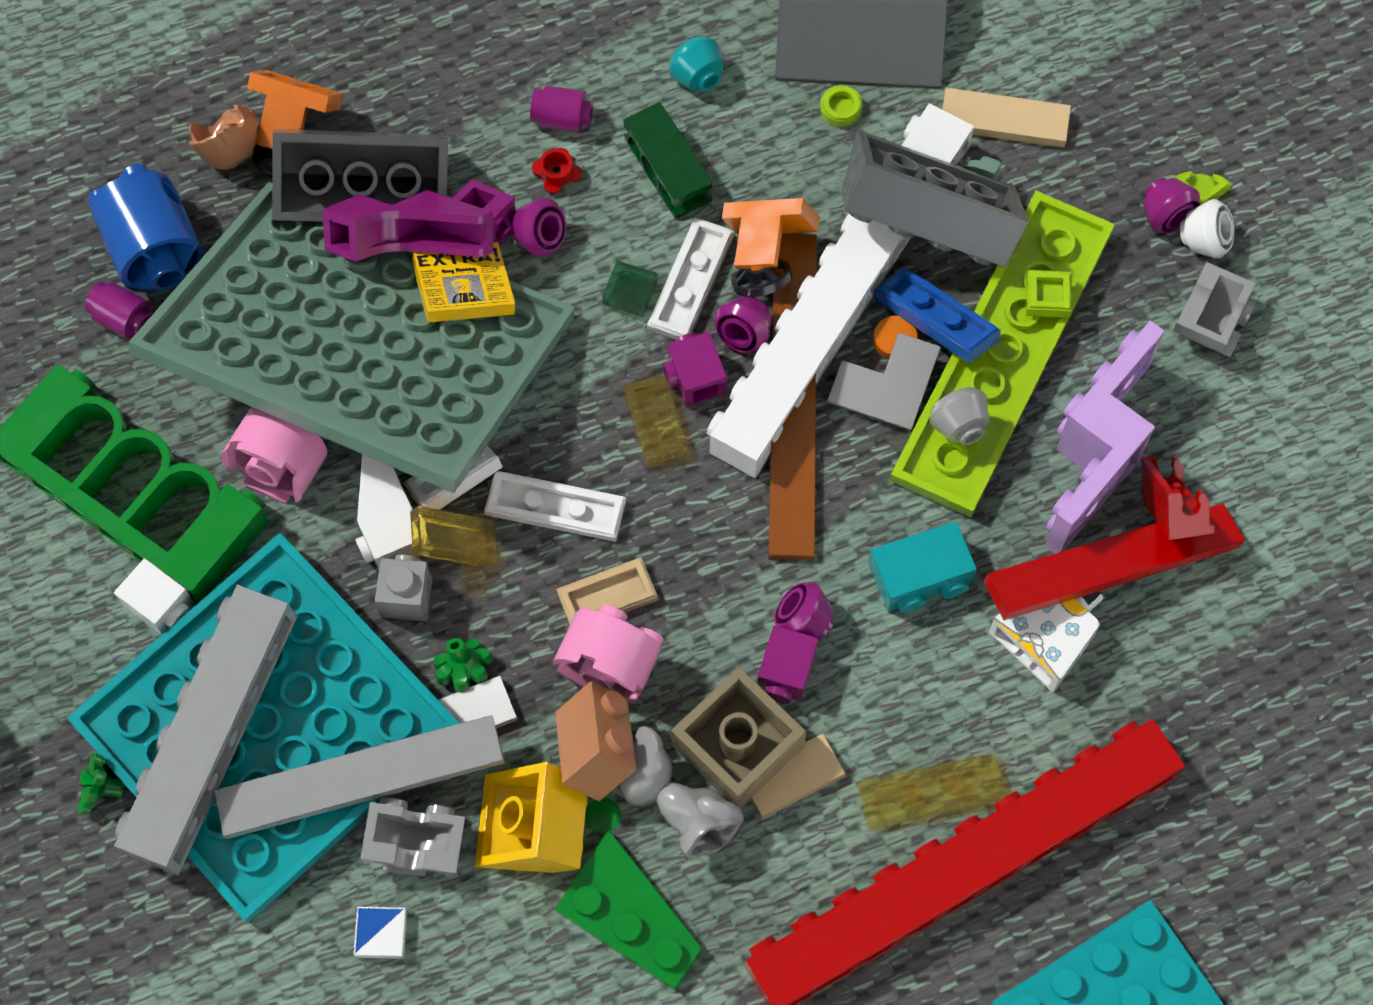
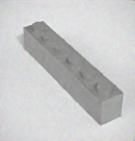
M236 585L231 597L227 596L223 600L217 615L219 624L212 638H207L199 650L197 658L199 666L192 681H187L180 690L177 699L179 709L172 723L165 725L158 737V753L151 768L147 767L138 779L136 786L138 796L130 812H125L117 824L115 830V838L117 840L114 847L124 854L179 875L215 797L214 790L219 788L297 619L296 614L288 603L240 585Z

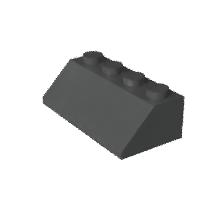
M274 129L272 220L323 222L322 209L359 194L390 205L426 190L447 196L448 138L446 135Z
M858 130L841 192L844 208L853 218L866 223L875 220L886 224L893 232L904 237H911L914 234L928 239L931 245L943 251H951L953 248L967 253L972 260L982 265L995 263L1003 267L1007 266L1028 224V219L1016 187Z

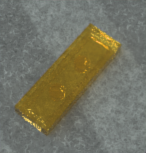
M995 753L857 782L868 829L997 803L1007 796Z

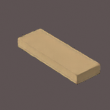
M945 88L942 110L973 125L972 135L1065 148L1071 105Z

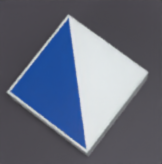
M357 907L354 956L356 958L404 959L407 921L406 908Z

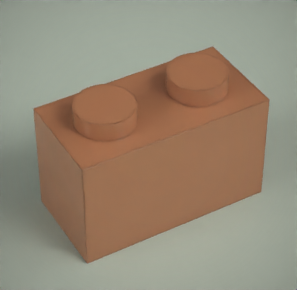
M591 680L561 706L555 714L562 784L600 801L636 771L627 698L623 697L619 692L609 690Z

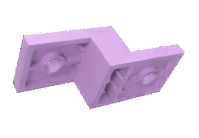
M1151 320L1140 333L1132 330L1126 336L1117 350L1120 355L1115 362L1111 364L1105 361L1092 377L1090 383L1093 386L1085 396L1080 392L1077 393L1063 412L1066 418L1057 429V433L1061 437L1056 450L1084 471L1079 478L1082 482L1073 493L1068 489L1057 501L1052 509V512L1055 514L1045 527L1050 531L1045 545L1055 553L1064 551L1137 465L1155 429L1154 425L1121 402L1150 367L1165 330Z

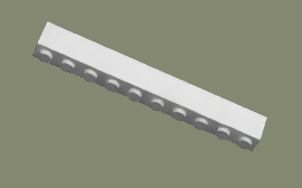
M929 103L921 117L914 115L908 123L903 135L905 141L902 146L957 166L970 147L974 126ZM850 214L847 215L840 230V233H842L841 238L836 245L832 242L827 245L819 260L821 268L815 277L808 275L803 281L797 294L798 303L792 311L787 308L782 313L775 327L777 334L770 344L764 342L758 349L752 363L755 368L748 378L740 377L731 392V404L725 413L718 411L710 422L707 429V434L710 436V454L756 479L770 457L771 441L775 443L783 431L782 424L793 407L798 408L806 394L804 390L815 373L816 384L818 383L875 295L874 289L882 284L911 237L896 234L888 225L875 220L866 223L853 218Z

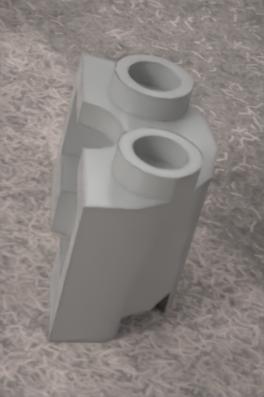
M1206 262L1173 331L1181 334L1182 337L1231 357L1241 336V333L1234 331L1236 323L1245 327L1256 304L1248 300L1255 283Z
M381 798L379 803L370 802L360 857L363 863L384 864V871L408 875L426 876V871L443 873L447 877L456 874L465 817L454 815V809L439 805L427 806L426 813L408 811V803L395 798Z

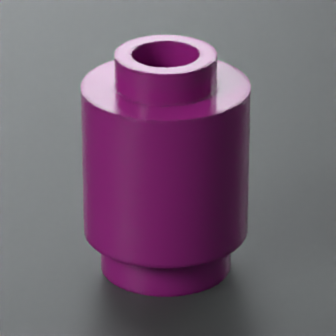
M548 85L544 89L535 88L531 99L530 121L539 123L542 128L581 133L583 125L590 126L594 103L587 100L586 91Z
M103 281L98 282L92 287L85 300V310L91 314L92 320L128 340H131L153 315L151 313L152 306L149 301L114 282L108 284Z

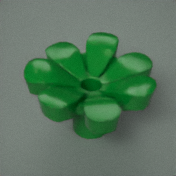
M453 638L446 643L447 653L439 654L434 659V667L437 670L435 673L437 683L444 686L453 680L455 691L465 692L469 689L470 678L475 682H483L488 678L489 675L483 666L493 661V655L488 648H483L477 639H470L464 644L463 640Z
M95 752L90 757L89 770L82 769L80 774V785L85 786V788L81 791L77 807L79 814H90L92 806L103 795L120 798L123 794L124 783L121 779L107 776V772L103 768L104 756Z

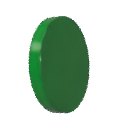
M603 798L600 801L593 800L587 806L585 821L588 827L594 832L602 834L607 833L608 830L611 832L616 829L621 821L619 805L609 798Z

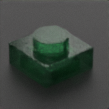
M617 260L602 296L603 305L644 317L658 282V273Z

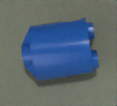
M134 164L127 167L123 171L122 176L107 183L104 187L95 189L89 194L88 202L91 206V214L119 278L127 289L136 292H155L174 288L182 282L203 258L204 249L173 182L166 174L158 171H148L147 166L144 164Z

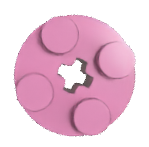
M251 407L222 451L221 460L230 473L236 467L245 475L242 484L247 488L282 503H287L290 496L294 497L295 502H298L327 457V448L319 435Z
M602 605L599 612L582 607L575 613L553 660V665L560 664L557 671L577 686L583 688L592 680L609 690L619 692L623 697L627 698L628 704H635L638 702L660 654V647L664 638L650 629L637 628L627 623L628 616L613 606Z

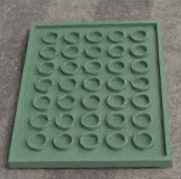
M268 182L129 341V350L132 356L455 493L573 321L575 307L509 280L515 301L514 315L427 323L412 263L411 251L380 253L357 262L325 251L323 222L272 220V183Z

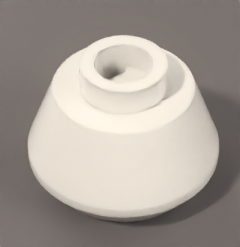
M1211 199L1190 210L1186 215V219L1182 220L1180 224V236L1183 244L1188 245L1194 253L1212 258H1222L1231 249L1234 241V223L1229 208L1219 200Z

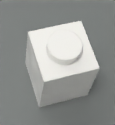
M145 558L114 592L126 609L161 635L191 610L190 607L194 604L185 588Z

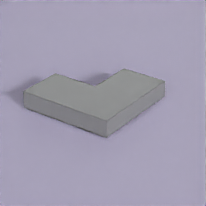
M898 333L884 374L842 360L827 402L837 407L912 431L941 347Z

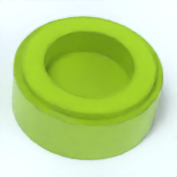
M838 85L831 87L821 98V115L826 122L833 126H850L861 116L862 98L855 89L849 86Z

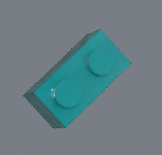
M957 521L870 550L868 561L887 612L899 608L901 613H909L923 607L927 603L925 599L940 594L943 595L944 599L962 595L969 590L968 585L973 583L977 571Z

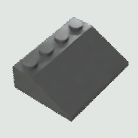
M780 0L775 80L941 89L947 0Z

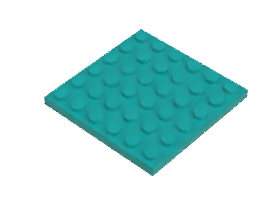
M278 533L67 717L98 754L104 756L106 764L137 798L136 786L138 779L147 767L151 768L158 753V737L164 726L172 723L179 709L177 699L180 690L187 681H192L199 666L197 663L199 650L207 638H212L219 624L217 621L219 608L227 596H232L236 585H240L288 603L296 614L297 619L218 789L460 724L281 533ZM388 796L226 839L223 836L216 798L214 797L188 857L240 917L249 924L368 815L370 802L379 803L381 798H387Z

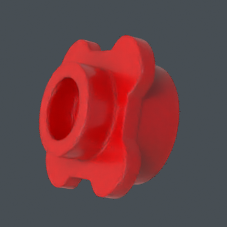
M564 148L550 149L532 164L533 174L540 176L544 182L545 191L550 194L559 193L562 186L569 182H578L582 177L581 168L573 164L571 155ZM555 168H559L561 170L559 173L553 172Z

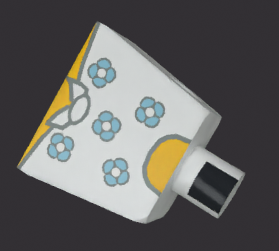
M1099 591L1005 621L1001 614H998L993 619L989 633L1051 692H1054L1096 635L1100 623L1090 611L1103 600V596Z

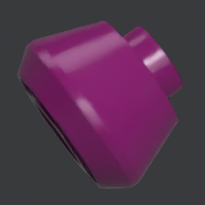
M1160 178L1145 191L1146 197L1143 202L1150 228L1155 232L1170 233L1176 230L1175 228L1180 227L1182 220L1186 219V215L1190 210L1200 206V192L1177 178Z
M536 199L521 206L513 216L511 231L514 240L534 256L547 257L552 255L561 246L566 236L567 223L565 215L560 206L551 199Z
M742 296L720 306L715 313L714 321L717 334L726 346L740 353H755L764 342H768L772 317L767 306L761 300Z
M815 582L799 583L793 586L779 602L774 615L775 626L822 639L832 628L834 622L832 617L833 607L818 584Z

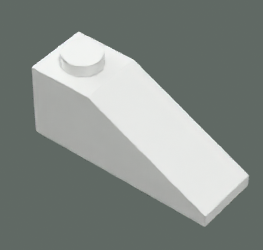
M362 454L357 522L363 536L355 540L365 563L368 564L375 561L379 570L381 558L394 559L396 555L400 554L419 557L430 552L425 535L394 468Z

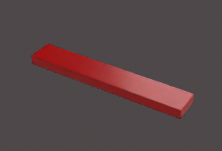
M1224 503L1209 507L1210 520L1213 522L1215 530L1213 534L1169 540L1158 523L988 573L983 582L1005 621L1238 549L1245 539Z

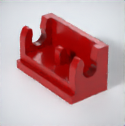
M1154 456L1141 457L1144 505L1167 538L1174 540L1215 533L1214 524L1210 520L1209 500L1202 490H1197L1196 497H1194L1184 484V469L1181 462L1176 457H1172L1170 464L1172 466V473L1167 478H1163L1159 473Z

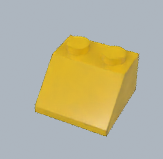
M548 762L485 774L475 867L545 873L580 869L585 813L588 802L587 795L563 785L561 766Z

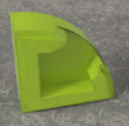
M1192 171L1173 177L1196 188L1200 192V205L1211 199L1220 198L1232 186L1228 180L1217 174L1210 176L1206 174H1192Z

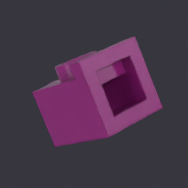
M473 179L459 192L451 196L453 199L493 212V243L498 242L499 247L512 233L511 223L515 214L514 196Z

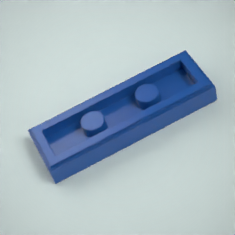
M906 267L874 289L877 302L969 364L1001 340V329Z

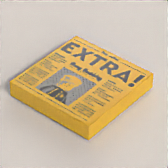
M498 242L493 243V253L483 257L412 252V263L427 323L514 315L515 301Z

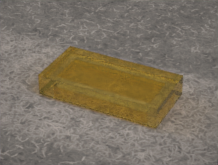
M665 374L623 385V392L647 468L689 457L688 445Z
M418 506L410 511L412 552L414 555L481 567L492 566L497 563L494 520Z

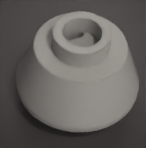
M965 387L953 391L941 398L933 406L930 423L950 442H961L962 445L972 444L985 435V428L989 424L987 397L983 391L973 387Z

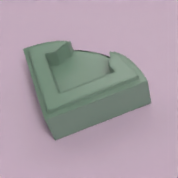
M982 156L980 161L971 160L970 157H966L958 166L998 180L1001 162L987 156Z

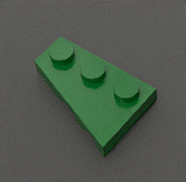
M609 830L555 907V912L674 991H676L702 951L696 940Z

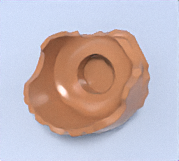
M234 105V108L222 113V116L213 126L205 127L191 123L188 131L192 141L188 144L211 167L222 170L235 168L239 163H243L245 159L252 157L260 128V119L256 117L255 111L244 105Z

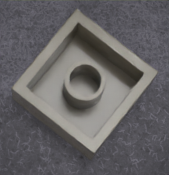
M738 667L671 730L672 747L727 801L743 808L805 746L806 731Z

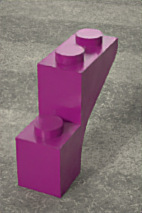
M429 190L393 205L359 194L322 209L325 251L356 262L369 256L393 251L483 257L493 253L492 211Z

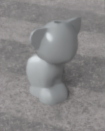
M640 727L633 740L636 771L614 790L632 805H643L655 800L667 823L681 834L679 838L682 853L687 859L718 852L734 837L743 822L744 813L742 809L736 804L727 801L719 792L711 788H689L671 781L672 761L664 750L660 735L650 727Z

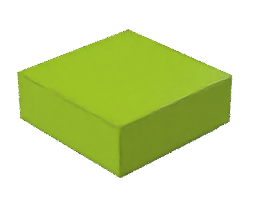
M1028 270L1026 275V316L1070 318L1072 313V272Z

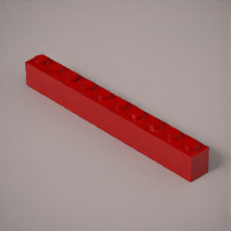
M1153 719L1141 726L1136 721L1130 722L1112 735L1114 742L1101 750L1097 744H1094L1073 758L1074 766L1062 773L1056 767L1038 777L1033 782L1036 788L1025 795L1020 796L1018 791H1015L999 800L993 806L996 810L993 814L982 820L978 815L966 819L953 829L956 835L944 843L940 844L937 838L927 842L913 853L916 859L900 868L897 863H893L876 873L872 877L875 883L863 891L859 892L856 887H852L832 900L834 908L818 917L816 912L812 911L792 923L790 927L793 932L776 941L774 936H770L749 949L751 957L745 960V969L767 1005H798L1174 780L1185 768L1184 763Z

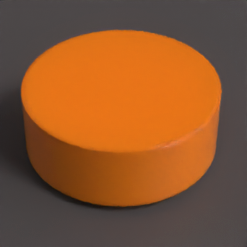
M889 316L882 319L874 330L873 345L880 356L889 360L898 333L917 339L916 328L900 316Z

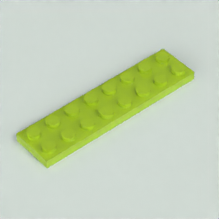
M1035 191L1025 210L1028 224L1007 266L997 265L974 310L975 313L1001 329V340L970 364L952 353L890 476L891 482L972 518L1070 319L1026 316L1027 271L1072 272L1073 313L1115 226L1114 223L1039 191ZM965 387H973L985 393L989 413V424L985 428V435L969 445H962L961 442H950L930 423L933 406L949 393Z

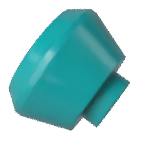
M703 36L694 37L683 43L670 59L669 74L672 79L693 91H708L715 87L721 80V73L724 68L718 43L713 38Z

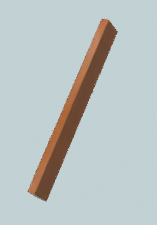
M782 234L779 259L790 264L792 279L786 286L773 292L772 340L777 334L775 327L782 313L787 308L792 311L798 303L797 294L803 281L808 275L815 277L817 274V234ZM773 268L774 273L779 278L785 273L782 269ZM816 373L804 390L806 394L798 408L793 407L782 424L783 431L775 443L771 441L769 559L814 560Z

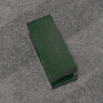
M661 102L623 119V126L627 131L624 134L626 143L675 220L712 202V196L708 191L712 189V181Z

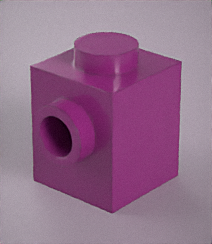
M710 332L700 335L695 333L685 334L677 338L674 343L667 345L668 362L662 363L664 375L670 389L678 387L685 407L727 394V376Z

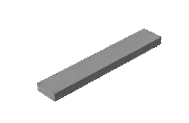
M492 715L224 787L214 790L223 836L226 839L505 764L494 718Z

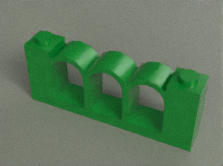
M56 364L1 425L0 461L140 562L144 558L185 588L192 600L199 603L215 588L268 525L269 520L263 511L265 503L246 488L239 492L227 483L221 490L215 477L200 465L195 463L177 464L170 448L158 434L146 429H130L121 412L111 401L95 395L93 389L96 385L89 377L77 369L70 373L59 364ZM93 420H107L114 423L113 434L109 441L72 483L46 465L85 423ZM140 453H154L161 456V467L156 476L120 517L93 499L130 457ZM188 486H200L209 490V502L204 511L169 552L141 533L148 522L179 489Z

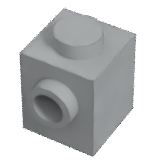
M407 554L396 555L394 559L381 558L374 601L381 618L427 622L432 586V576L427 562Z

